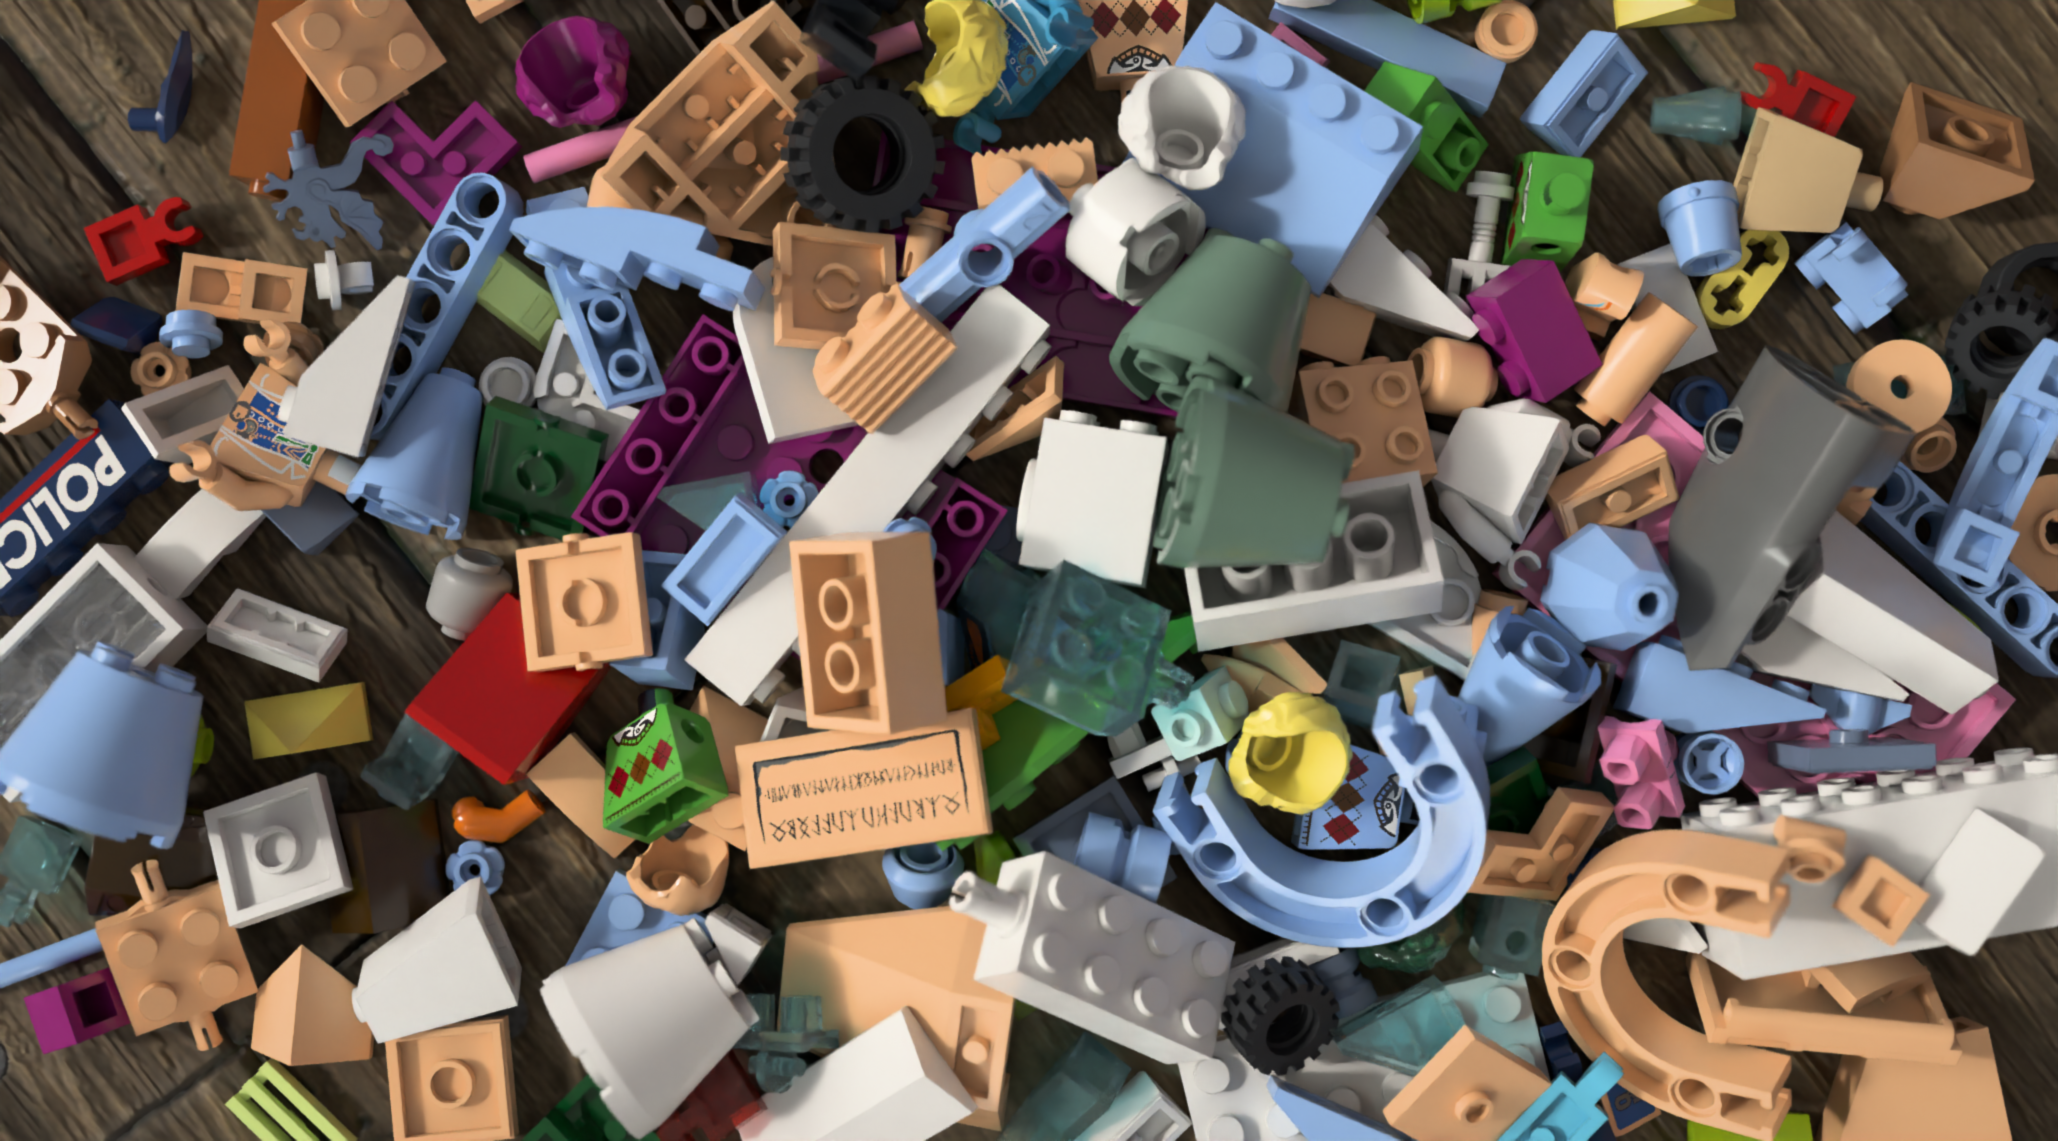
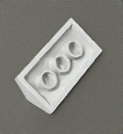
M906 1005L739 1109L734 1114L742 1141H925L973 1113L978 1106Z

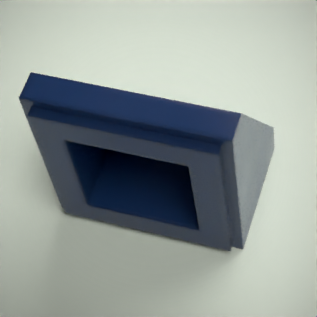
M107 297L73 318L70 325L80 335L141 356L142 348L155 342L163 318L162 315L116 297Z

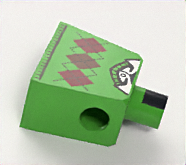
M1528 152L1514 157L1511 187H1514L1515 191L1513 201L1508 202L1500 265L1512 266L1521 259L1552 260L1559 273L1564 269L1580 249L1584 240L1594 167L1592 159L1544 152ZM1547 243L1550 244V249L1539 248L1534 245Z
M659 688L646 690L638 696L639 718L612 734L607 742L603 828L648 844L729 796L710 723L705 717L674 705L673 694L666 689Z

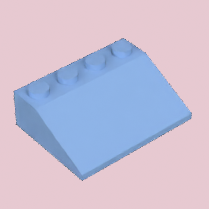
M1215 2L1181 52L1174 66L1205 68L1225 81L1239 96L1246 110L1245 135L1243 140L1239 142L1234 156L1226 165L1223 180L1205 190H1188L1163 175H1159L1190 197L1204 211L1206 219L1205 228L1208 230L1211 228L1222 229L1237 238H1242L1256 244L1264 238L1273 239L1288 247L1293 253L1291 264L1301 272L1311 285V294L1320 298L1419 151L1423 126ZM1130 150L1123 163L1128 159L1135 158Z

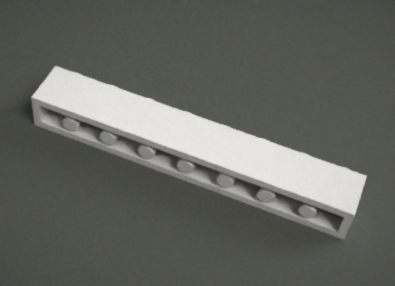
M998 284L985 288L950 331L958 348L873 434L868 433L685 658L688 664L740 706L750 705L755 698L763 704L774 693L786 676L778 669L793 651L801 656L789 541L846 532H883L889 523L896 519H901L907 510L917 515L938 488L931 480L945 463L955 468L976 442L969 435L983 416L993 421L1010 401L1014 393L1007 386L1021 369L1030 375L1050 351L1052 346L1045 341L1050 335V325L1001 285Z

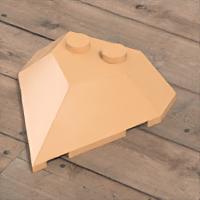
M771 1L715 38L628 125L600 176L632 209L684 219L706 226L709 232L714 235L773 246V229L779 222L838 228L835 225L824 223L813 217L815 213L812 210L803 208L795 199L798 195L795 187H789L784 177V173L789 172L788 162L781 161L780 147H787L789 136L783 134L786 122L794 121L798 113L793 109L801 99H809L813 95L811 91L818 87L816 72L820 70L817 53L800 42L802 31L776 2Z

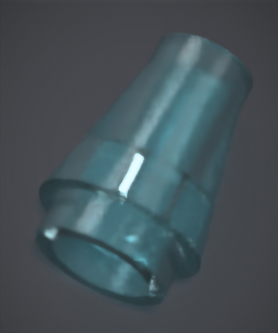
M1724 85L1670 97H1653L1650 131L1651 133H1663L1719 146L1722 145L1723 140H1737L1741 123V93L1726 92V86Z

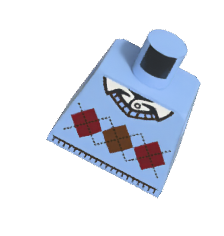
M1350 744L1353 755L1349 763L1348 775L1335 795L1322 807L1303 815L1295 813L1291 843L1297 848L1306 850L1395 848L1400 822L1418 825L1420 818L1416 804L1408 789L1398 786L1400 776L1389 758Z

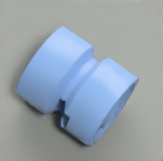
M1088 812L1074 865L1156 904L1163 883L1172 840L1166 831L1138 824L1131 832L1124 831L1120 819Z

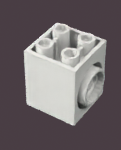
M1061 410L1059 420L1044 418L1037 459L1032 458L1029 461L1021 490L1016 527L1017 540L1023 542L1019 564L1034 570L1146 588L1153 549L1154 522L1163 468L1164 465L1167 466L1169 455L1167 438L1160 437L1159 432H1156L1157 426L1152 424L1121 420L1119 430L1100 427L1099 422H1096L1097 416L1076 411Z

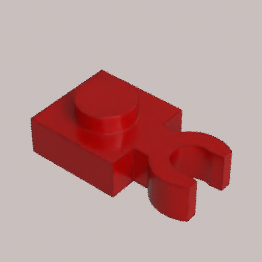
M1756 62L1753 70L1767 77L1769 82L1767 91L1758 97L1740 91L1737 96L1739 101L1745 106L1754 109L1760 107L1768 110L1776 108L1775 113L1833 137L1836 136L1857 96L1801 70L1796 71L1790 84H1788L1786 75L1780 68L1763 62Z
M181 197L166 199L157 207L152 217L147 208L137 204L83 228L106 282L117 286L170 263L164 248L166 245L174 243L180 246H190L199 242L204 237L201 229L192 225L185 227L181 231H176L174 226L175 218L180 213L192 208L190 202Z

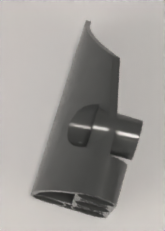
M1765 345L1728 409L1720 410L1707 421L1703 431L1705 449L1670 517L1668 537L1669 569L1674 576L1678 591L1675 615L1689 671L1731 668L1745 645L1759 644L1777 630L1821 559L1822 548L1815 541L1845 493L1852 486L1879 489L1883 483L1887 482L1917 434L1916 431L1899 419L1809 364L1769 345ZM1743 428L1742 436L1738 444V436L1741 429Z

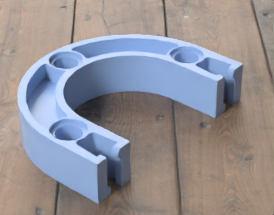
M1435 675L1417 682L1413 689L1417 695L1414 717L1419 725L1423 723L1427 725V728L1422 731L1416 730L1399 708L1400 697L1396 691L1379 696L1372 732L1410 792L1420 818V822L1413 833L1404 842L1387 853L1366 860L1339 862L1310 857L1285 846L1260 825L1243 798L1233 788L1229 776L1217 758L1196 766L1194 772L1197 775V779L1191 796L1182 786L1184 778L1180 772L1165 776L1153 813L1201 884L1225 907L1247 922L1280 937L1300 943L1337 948L1366 947L1393 942L1418 933L1437 922L1460 902L1471 887L1483 859L1490 807V785L1482 753L1439 678ZM1437 763H1439V764H1445V765H1447V766H1440V765H1437Z

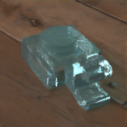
M30 815L18 817L0 855V874L9 878L6 885L0 890L1 925L8 928L11 927L13 921L21 925L24 924L33 909L39 891L47 895L58 893L83 838Z

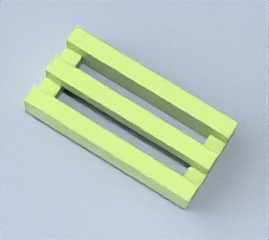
M273 1058L266 1061L258 1069L259 1071L242 1086V1089L225 1104L262 1141L293 1140L251 1098L269 1113L296 1141H320L292 1110H288L264 1086L269 1080L331 1141L358 1140L294 1076Z

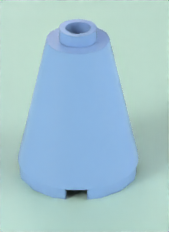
M446 367L441 369L440 374H426L350 482L345 494L346 499L353 503L362 496L368 500L364 508L365 512L411 531L429 535L432 525L448 528L444 539H462L467 527L483 404V394L474 388L476 380L464 372Z
M1506 606L1492 619L1458 695V698L1464 703L1479 706L1477 730L1487 732L1483 755L1486 767L1516 751L1592 697L1593 693L1601 685V671L1597 662L1589 669L1586 662L1580 656L1586 649V646L1572 636L1557 620L1535 609L1528 608L1522 616L1511 614L1514 606Z

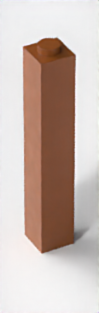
M259 0L229 175L248 185L249 195L266 200L281 202L286 198V193H289L285 189H275L265 193L263 187L269 183V180L265 178L267 172H273L283 180L291 179L294 172L287 151L288 148L293 147L290 132L302 130L306 144H313L316 150L324 97L271 24L307 0Z

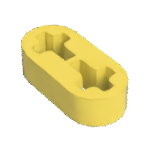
M1746 230L1740 233L1741 260L1735 266L1725 271L1707 275L1697 287L1695 296L1709 328L1725 329L1742 322L1750 315L1776 280L1789 259V246L1786 238L1780 231ZM1763 242L1767 246L1763 255L1770 262H1763L1752 268L1749 273H1746L1742 269L1752 256L1751 250L1746 245L1753 246ZM1733 282L1739 286L1729 300V303L1735 310L1729 309L1718 314L1714 310L1717 299L1711 293H1718L1727 289Z

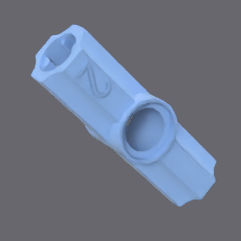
M1031 167L988 207L970 211L962 216L956 224L954 237L899 286L942 322L981 287L996 286L1006 280L1012 271L1013 259L1070 211L1068 200L1049 176L1042 170L1038 171ZM980 244L995 245L993 249L981 253L972 250Z

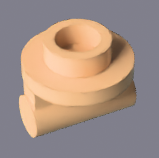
M1780 815L1777 818L1774 827V837L1778 840V847L1790 849V865L1786 873L1791 874L1794 879L1800 882L1819 883L1828 880L1831 875L1843 869L1845 865L1843 849L1846 843V832L1844 829L1785 815Z

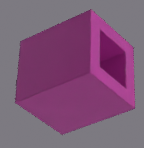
M110 967L24 997L43 1055L79 1044L131 1023Z

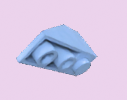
M1661 635L1659 643H1637L1613 705V709L1644 721L1650 719L1662 720L1664 729L1681 733L1824 718L1827 710L1807 702L1810 691L1799 686L1774 679L1772 686L1768 687L1750 680L1753 669L1734 662L1731 668L1689 671L1681 640Z

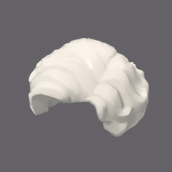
M1168 65L1156 71H1149L1135 83L1131 93L1122 101L1121 114L1118 117V132L1145 172L1161 174L1188 190H1205L1223 180L1226 165L1234 156L1239 142L1243 140L1245 135L1246 110L1235 91L1225 81L1205 68Z

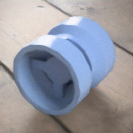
M1712 730L1680 733L1675 737L1679 753L1673 762L1679 781L1702 793L1714 795L1727 792L1737 785L1743 775L1745 762L1742 751L1733 740Z

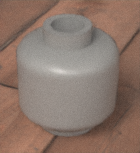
M460 548L457 549L455 555L444 557L439 561L427 598L426 609L431 618L442 625L441 631L445 635L465 641L506 593H511L513 579L509 572L503 568L504 562L501 558L480 549Z

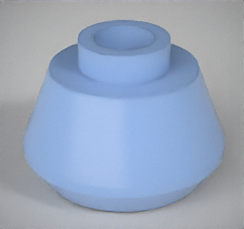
M935 842L887 849L883 855L882 867L896 899L912 909H924L939 906L948 899L952 893L953 886L964 872V859L953 844L942 852Z

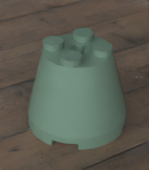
M1209 229L1200 244L1121 330L1109 355L1110 364L1115 374L1142 400H1149L1153 393L1164 405L1177 412L1191 381L1196 376L1227 383L1287 413L1312 290L1311 285L1301 272L1291 264L1293 259L1292 251L1284 244L1273 239L1264 238L1256 244L1242 238H1237L1222 229Z
M1200 376L1193 378L1184 395L1176 418V427L1183 428L1184 430L1183 433L1178 432L1175 436L1168 466L1164 465L1154 522L1153 547L1162 548L1163 550L1159 551L1157 563L1182 569L1322 563L1328 551L1330 535L1341 537L1347 523L1349 500L1339 497L1342 480L1345 481L1348 478L1352 468L1354 444L1342 442L1227 383Z

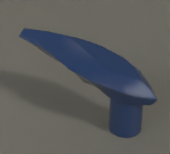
M182 30L168 75L161 85L158 107H132L128 112V124L132 131L158 132L159 139L165 144L181 127L189 107L193 82L190 32Z

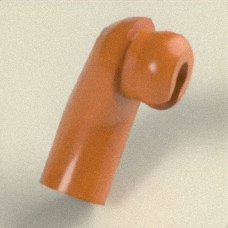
M529 789L502 809L485 807L483 802L477 800L474 796L458 800L452 808V817L455 820L454 828L465 839L495 843L508 841L546 813L539 798Z

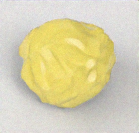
M933 0L925 7L924 21L928 27L927 35L936 45V53L925 70L923 84L914 80L905 88V91L914 90L923 98L919 105L932 110L935 116L959 117L970 112L983 97H987L997 87L1002 71L1006 69L1005 57L1008 53V40L1004 32L1007 27L999 12L982 0Z
M1287 692L1276 696L1270 702L1261 705L1257 711L1251 712L1242 726L1243 734L1231 754L1232 757L1228 761L1229 777L1233 788L1239 796L1251 798L1260 806L1270 805L1284 812L1303 815L1322 807L1335 795L1349 773V763L1353 753L1350 746V734L1347 733V726L1342 721L1336 706L1326 703L1324 699L1313 696L1310 692Z

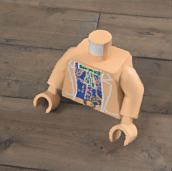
M275 319L260 320L261 327L270 336V344L267 347L257 335H248L244 339V348L253 356H268L270 358L269 367L262 363L258 365L210 445L197 440L178 446L181 452L187 453L192 458L194 466L192 468L186 463L171 465V477L179 482L199 479V485L203 490L237 511L281 509L286 504L293 507H301L316 481L345 495L350 482L362 467V463L337 451L283 436L287 422L278 420L282 398L288 385L298 387L300 376L309 366L295 349L288 348L291 336L289 329L284 323Z

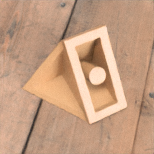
M301 945L258 988L256 993L251 1049L286 1065L297 1066L369 1060L373 1057L374 1035L368 1023H361L355 1015L352 1004V990L357 986L304 945Z

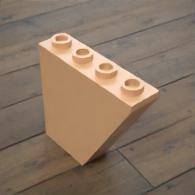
M1963 1016L1950 1019L1962 1049L1956 1066L1888 1058L1871 1059L1862 1058L1857 1055L1842 1054L1814 1141H2012L1988 1027Z

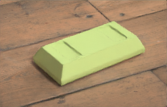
M505 250L500 254L484 284L478 291L476 302L542 353H545L556 318L562 320L548 282Z

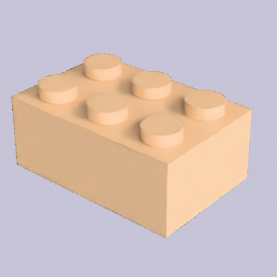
M846 532L789 541L808 727L890 735L947 721L930 533Z

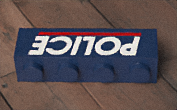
M108 399L91 415V417L98 421V427L91 428L95 431L92 435L79 440L71 433L0 499V616L14 617L31 607L40 596L37 589L52 575L59 576L74 567L83 556V552L80 549L96 534H106L118 526L127 515L124 509L140 493L145 495L157 489L170 476L168 467L173 462L154 459L121 408L125 404L124 402Z

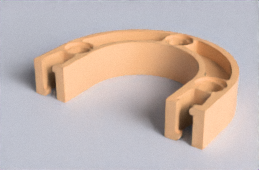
M1691 830L1649 831L1624 838L1600 851L1581 870L1552 912L1545 929L1542 944L1543 973L1550 999L1564 1027L1592 1062L1605 1051L1623 1068L1622 1072L1624 1075L1617 1083L1638 1098L1673 1115L1763 1141L1774 1140L1792 1105L1791 1089L1783 1087L1791 1072V1056L1742 1044L1709 1043L1706 1034L1695 1031L1667 1015L1649 999L1633 977L1624 953L1623 931L1624 928L1642 920L1678 918L1770 938L1790 904V885L1779 883L1790 865V849Z

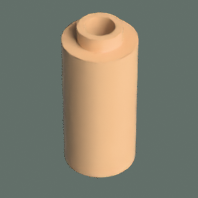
M1648 292L1599 355L1603 365L1582 378L1574 388L1582 396V399L1576 406L1603 426H1606L1611 419L1623 424L1698 326L1661 299Z

